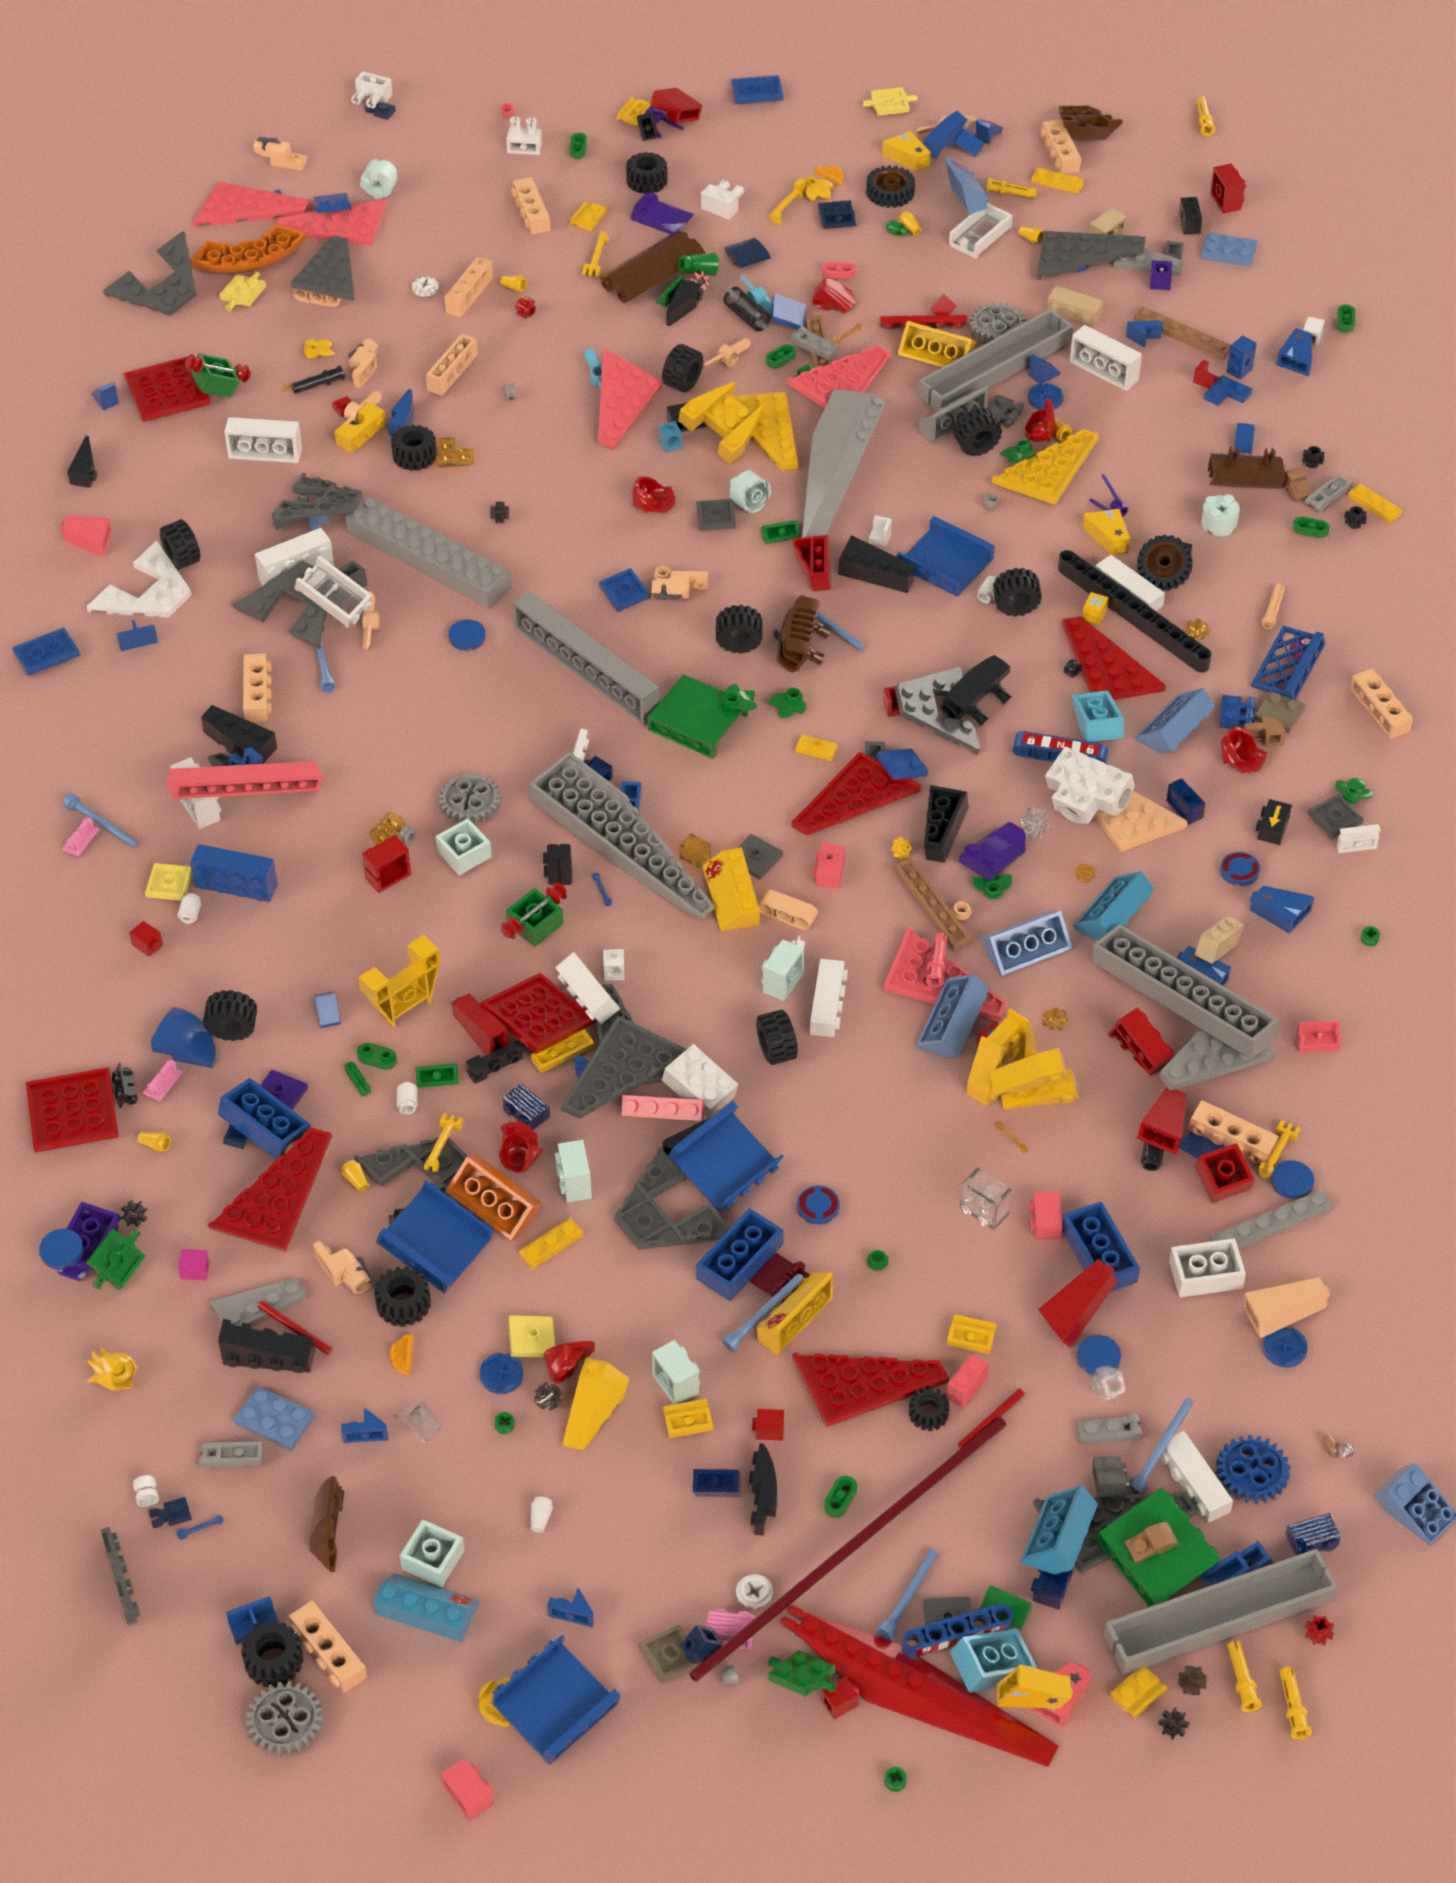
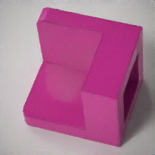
M182 1249L178 1264L180 1278L207 1280L210 1265L208 1251Z

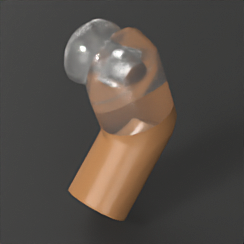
M1327 1434L1321 1439L1333 1457L1348 1458L1355 1453L1353 1445L1337 1443L1331 1434Z

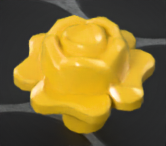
M901 836L898 839H894L893 846L891 847L893 856L901 861L909 858V852L912 849L909 840H905Z

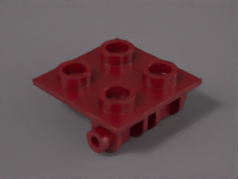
M775 1253L750 1280V1283L774 1297L797 1274H801L803 1279L808 1278L810 1274L805 1271L804 1268L806 1266L803 1262L799 1261L793 1264L783 1256Z

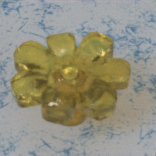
M1196 619L1195 623L1189 621L1185 632L1193 638L1197 636L1200 640L1204 639V636L1209 634L1208 624L1202 623L1201 619Z
M1052 1008L1051 1012L1046 1010L1043 1013L1042 1024L1048 1026L1051 1030L1057 1027L1061 1031L1064 1029V1024H1068V1018L1064 1010L1060 1011L1058 1008Z

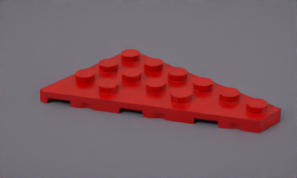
M1078 616L1063 619L1062 625L1077 662L1082 664L1081 672L1090 693L1108 691L1113 700L1165 692L1166 686L1161 680L1084 618Z
M858 752L792 820L791 827L805 835H810L918 793L921 790V784L909 778L893 780L880 762Z
M311 1127L301 1139L293 1144V1147L286 1154L281 1155L269 1166L266 1172L260 1174L257 1181L248 1189L245 1188L230 1205H227L213 1222L210 1221L208 1228L286 1252L331 1141L332 1134Z
M798 1352L792 1354V1359L826 1427L911 1397L913 1394L915 1395L917 1390L922 1393V1388L926 1387L927 1391L930 1387L935 1388L949 1382V1377L940 1360L923 1361L921 1359H913V1361H900L898 1358L889 1357L873 1358L871 1356H864V1358H848V1355L836 1354L823 1355L814 1353V1356L798 1355Z

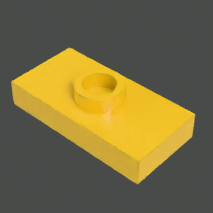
M801 735L795 752L832 762L838 749V744Z

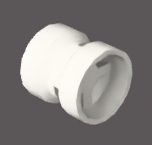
M144 1475L133 1481L134 1491L137 1493L135 1498L138 1506L149 1507L159 1501L158 1491L155 1490L156 1481L153 1476Z

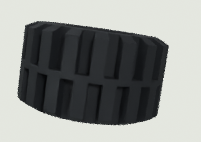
M653 152L637 153V155L631 156L626 163L628 187L637 193L643 194L659 192L660 189L665 188L668 181L667 161L665 158Z
M684 344L675 346L670 351L663 366V383L684 393L690 391L702 372V353Z
M986 408L971 409L969 412H965L963 416L958 418L953 428V435L965 454H970L971 456H980L983 453H988L989 450H992L999 443L998 440L1002 437L1001 426L992 412Z
M422 425L404 426V428L394 432L393 437H391L393 461L397 463L398 467H402L404 470L418 471L422 468H428V465H432L433 461L436 460V438L433 431L429 430V428L422 427Z
M183 519L160 527L162 547L176 569L180 570L200 561V548L190 526Z
M1008 569L1005 573H1000L999 577H996L995 582H993L996 607L1000 609V612L1006 613L1008 616H1023L1026 613H1031L1041 603L1042 595L1039 579L1029 569Z
M731 605L730 608L726 607L724 611L721 610L719 612V615L716 617V641L721 648L724 647V650L731 651V653L751 652V649L755 650L761 644L763 620L761 614L757 613L756 609H751L750 606Z
M221 990L220 992H214L206 1001L203 1017L204 1029L210 1035L226 1041L248 1038L254 1032L257 1004L248 995L242 994L239 991Z
M783 1009L759 1015L756 1021L757 1035L762 1052L770 1065L796 1059L798 1054L797 1039L788 1014Z
M406 1266L404 1269L395 1267L396 1270L392 1271L390 1269L386 1275L382 1274L380 1281L377 1280L375 1284L374 1294L377 1311L380 1317L384 1318L385 1322L391 1321L393 1326L400 1324L401 1327H405V1324H410L411 1326L415 1324L414 1321L416 1320L420 1322L423 1319L422 1315L426 1316L428 1314V1309L431 1306L429 1284L422 1272L418 1274L417 1269L413 1268L410 1270ZM401 1293H409L412 1295L411 1297L405 1300H397L393 1298Z
M271 1621V1624L268 1625L267 1622L261 1623V1627L255 1626L252 1628L253 1633L248 1632L246 1640H243L241 1652L245 1670L250 1679L254 1678V1682L258 1685L262 1682L263 1687H269V1684H273V1687H278V1682L285 1685L288 1683L289 1678L293 1680L296 1677L295 1672H300L301 1664H303V1652L299 1636L291 1626L287 1628L286 1623L281 1622L280 1625H277V1621ZM279 1648L284 1650V1653L275 1660L260 1658L269 1649Z

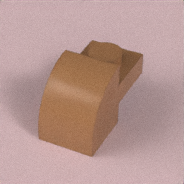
M1301 467L1285 471L1283 485L1286 491H1290L1294 502L1305 500L1312 494L1306 481L1308 475Z
M1261 717V723L1244 724V729H1247L1252 734L1255 742L1263 741L1264 746L1284 744L1286 731L1278 720L1271 717Z
M1168 1522L1152 1525L1144 1529L1143 1533L1125 1541L1136 1564L1179 1545Z

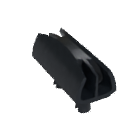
M993 655L969 670L943 699L940 708L945 717L960 720L964 715L970 714L982 726L989 717L978 708L979 701L989 692L994 693L1003 705L1012 697L1000 685L1001 681L1010 673V666L1001 658Z

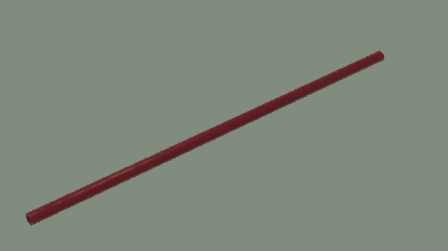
M1001 1417L997 1418L689 1673L691 1679L694 1682H698L1006 1427V1422Z

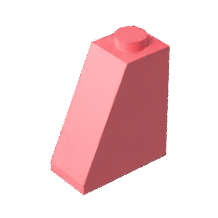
M66 515L65 521L61 523V533H64L65 541L99 556L105 555L112 532L109 518Z

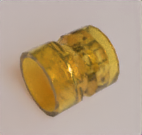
M388 812L380 820V823L370 831V836L375 844H379L394 835L398 837L401 829L406 824L400 816L393 812Z

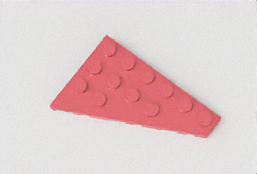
M218 182L193 223L195 227H199V224L210 223L211 225L236 223V220L242 219L254 221L273 219V216L285 215V217L307 213L311 206V200Z
M383 198L351 204L350 209L325 213L313 211L281 217L277 219L275 225L279 224L305 232L306 238L328 240L331 236H340L341 238H346L348 243L372 245L387 206V199Z
M875 345L870 349L862 350L861 353L856 355L851 354L840 360L832 361L829 365H821L808 372H802L794 378L789 377L786 384L825 408L834 389L865 392L888 362L892 353L879 345Z
M605 348L602 354L597 442L613 450L660 390L663 381Z
M908 928L884 984V991L935 1004L944 984L941 987L933 988L926 983V977L929 975L928 964L932 961L933 946L925 938L921 939L913 933L911 928ZM945 955L944 964L946 970L943 973L944 983L950 977L971 975L969 972L964 971L957 963L954 964L948 960ZM989 989L986 995L987 998L979 1011V1017L1001 1022L1007 1002L1001 997L996 996Z

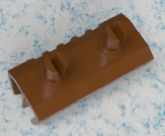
M1231 446L1228 455L1210 453L1207 471L1210 472L1209 477L1212 478L1211 486L1280 489L1284 484L1285 469L1283 459L1275 456L1276 451L1271 448L1269 454L1266 448L1263 456L1239 455L1240 448L1237 446L1234 452Z
M799 596L793 607L788 610L782 623L777 661L791 673L799 670L807 658L818 665L824 660L825 654L812 650L810 644L813 632L827 638L831 632V627L818 623L817 615L820 601L814 598Z

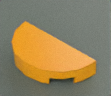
M829 165V167L822 168V166L814 169V174L838 186L843 184L844 176L842 170L838 167Z
M413 1334L402 1336V1339L392 1344L389 1352L394 1369L405 1375H411Z

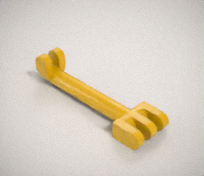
M803 178L798 179L794 183V190L768 215L771 221L781 224V212L795 198L800 199L805 194V180Z
M600 232L591 264H584L582 276H586L587 271H589V277H593L594 272L596 278L600 277L601 266L597 264L603 245H608L609 242L606 232Z
M443 1113L439 1121V1127H442L443 1130L424 1164L425 1170H430V1167H432L433 1172L438 1171L439 1161L437 1158L451 1131H460L464 1123L463 1117H459L456 1122L455 1115H451L448 1120V1114Z
M1281 1120L1276 1129V1134L1281 1136L1267 1162H1261L1259 1167V1174L1263 1179L1271 1176L1274 1165L1288 1139L1296 1141L1301 1127L1297 1126L1293 1132L1294 1124L1289 1123L1287 1128H1284L1286 1121Z

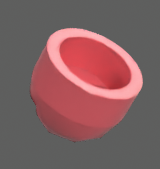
M504 103L501 106V112L505 117H511L514 114L513 104Z

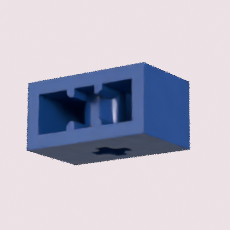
M1244 335L1232 343L1229 349L1226 372L1241 380L1253 370L1257 343Z

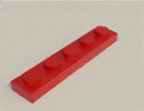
M967 315L880 316V326H884L885 329L901 326V328L905 329L906 323L909 321L927 327L935 325V328H945V325H952L953 328H962L963 325H966Z

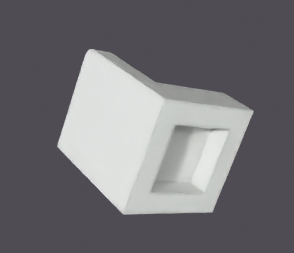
M1308 317L1303 331L1311 333V336H1315V345L1318 346L1323 334L1325 320Z
M874 516L873 529L869 536L870 544L887 546L891 536L892 519Z

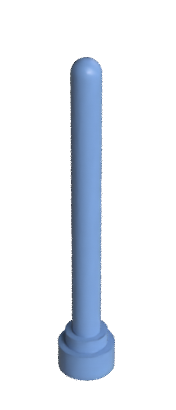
M818 611L817 619L820 622L831 627V630L858 650L864 649L863 643Z
M321 638V648L316 647L322 674L320 687L323 692L330 693L335 690L336 685L335 680L329 675Z
M69 793L64 798L63 806L67 809L79 811L130 846H137V840L81 804L78 796Z
M797 1274L738 1331L731 1334L728 1333L722 1339L726 1348L731 1352H735L740 1347L741 1339L803 1281V1276Z
M1188 1397L1184 1400L1140 1474L1136 1475L1135 1478H1131L1130 1489L1136 1493L1143 1495L1146 1491L1147 1479L1193 1405L1192 1398Z
M935 1549L929 1550L889 1619L880 1623L876 1630L879 1637L890 1641L895 1637L897 1622L937 1557L938 1553Z

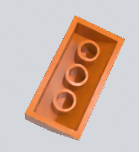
M478 1155L466 1157L445 1191L510 1241H513L530 1224L543 1204Z

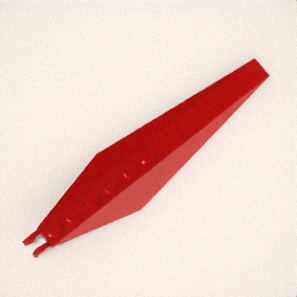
M790 1605L787 1608V1612L800 1620V1624L798 1625L796 1621L784 1616L781 1618V1625L800 1637L824 1661L835 1665V1672L842 1679L847 1677L850 1683H855L859 1689L860 1696L868 1703L1046 1767L1049 1766L1059 1748L1057 1744L975 1692L969 1693L965 1685L921 1657H907L902 1651V1645L808 1612L805 1613L794 1605Z

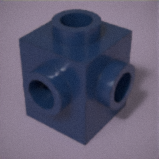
M696 1625L680 1646L689 1662L701 1664L723 1644L713 1628Z

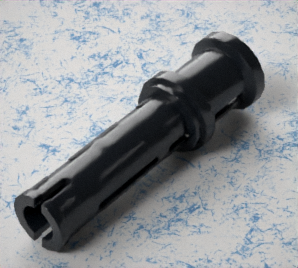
M338 365L337 368L328 371L323 370L322 374L291 383V386H293L294 394L323 384L331 385V382L340 379L343 381L345 380V375L341 365Z

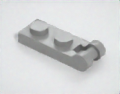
M801 326L797 333H793L790 336L793 344L827 360H830L839 352V345L809 332L804 326Z
M1338 474L1306 498L1305 504L1315 507V510L1321 513L1326 506L1350 490L1352 482Z
M1131 1414L1128 1417L1078 1421L1077 1428L1080 1445L1140 1440L1143 1438L1142 1429L1139 1428L1141 1424L1140 1416ZM1130 1427L1131 1430L1125 1431L1124 1428Z
M263 1442L202 1443L200 1445V1454L202 1455L199 1458L198 1466L201 1469L224 1466H262Z

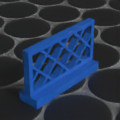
M1283 626L1251 683L1252 688L1266 692L1272 691L1296 700L1326 645L1324 634L1317 631L1315 634ZM1285 633L1293 634L1294 636L1292 639L1283 640ZM1310 639L1308 644L1301 646L1300 640ZM1297 642L1299 647L1289 651L1287 645ZM1284 647L1286 652L1276 656L1275 651ZM1301 652L1302 657L1293 661L1291 655ZM1289 657L1291 662L1281 666L1278 660ZM1276 662L1278 667L1268 671V664ZM1293 667L1294 672L1285 676L1283 670ZM1281 672L1283 677L1272 680L1270 675ZM1267 676L1270 682L1265 684L1258 683L1260 679ZM1286 682L1284 690L1275 687L1276 684Z

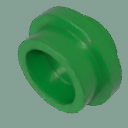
M874 1250L867 1257V1265L872 1270L881 1271L888 1266V1256L881 1250Z

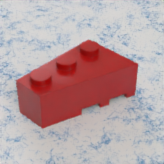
M828 535L792 539L795 555L812 591L830 590L831 548Z
M1139 1007L1119 1018L1108 1033L1111 1038L1116 1037L1122 1043L1120 1047L1124 1051L1128 1049L1135 1055L1133 1059L1150 1076L1165 1067L1175 1056L1172 1048L1164 1042L1160 1032L1151 1025L1147 1015Z

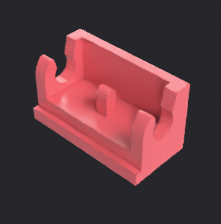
M1340 1020L1298 1022L1296 1040L1299 1052L1340 1051L1342 1033H1339Z

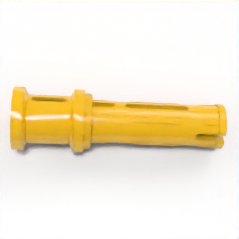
M1200 97L1196 100L1200 115V130L1204 136H1210L1215 132L1213 118L1209 115L1207 101L1204 97Z
M989 177L987 181L986 192L993 191L998 192L1000 195L1007 193L1032 199L1036 198V188L1010 184L1005 180H993L992 177Z
M1234 1641L1227 1644V1649L1229 1650L1238 1682L1235 1688L1241 1697V1710L1243 1712H1253L1262 1706V1702L1258 1699L1256 1693L1257 1685L1251 1679L1242 1642L1236 1641L1237 1646L1235 1647Z
M1284 1667L1279 1670L1288 1705L1286 1717L1290 1720L1292 1727L1290 1734L1294 1739H1304L1312 1734V1729L1308 1726L1306 1718L1308 1712L1301 1702L1294 1668Z

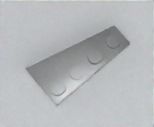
M1144 248V253L1131 255L1126 258L1124 256L1116 257L1113 267L1151 272L1152 260L1172 261V275L1181 276L1183 260Z
M293 1278L209 1301L221 1324L224 1318L231 1320L230 1324L241 1326L242 1323L251 1324L250 1327L271 1317L257 1308L260 1301L263 1300L281 1312L308 1298L299 1280Z

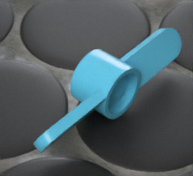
M742 274L739 275L743 282L751 289L747 292V295L771 315L772 301L767 297L764 288L761 286L754 288Z
M589 348L585 351V357L591 368L590 382L601 389V376L596 375L602 374V365L595 351Z

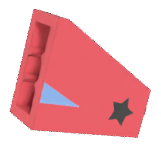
M1072 1661L1053 1672L1070 1677V1684L1073 1690L1071 1699L1060 1709L1029 1708L1062 1728L1090 1686L1092 1673L1085 1666L1077 1665Z

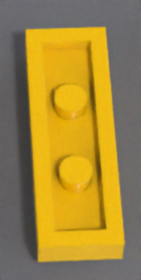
M1037 168L1032 176V183L1079 194L1084 184V179L1044 168Z
M1361 483L1348 493V498L1389 524L1402 515L1403 510Z
M583 1029L537 1054H531V1060L539 1072L543 1073L573 1059L574 1056L594 1049L595 1043L586 1030Z
M569 1218L521 1249L519 1256L533 1270L584 1237V1231Z

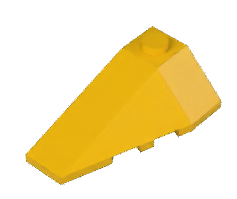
M585 1358L563 1439V1446L584 1451L597 1435L599 1428L605 1420L610 1418L614 1408L624 1399L629 1378L608 1362Z

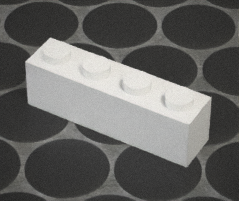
M1110 555L1096 565V569L1155 611L1163 607L1165 593L1114 556Z
M574 952L555 967L560 973L557 977L564 985L569 984L567 990L573 997L578 996L576 1001L583 1009L585 1007L588 1008L585 1012L592 1020L596 1018L602 1024L620 1009Z
M820 959L810 1021V1035L835 1037V1030L840 1029L841 1017H838V1013L842 1014L843 1001H840V997L844 998L845 985L842 984L847 982L848 970L844 969V961Z
M1185 1431L1174 1435L1160 1460L1163 1464H1167L1173 1479L1181 1484L1183 1492L1192 1500L1197 1508V1514L1203 1517L1208 1524L1230 1513L1233 1500Z

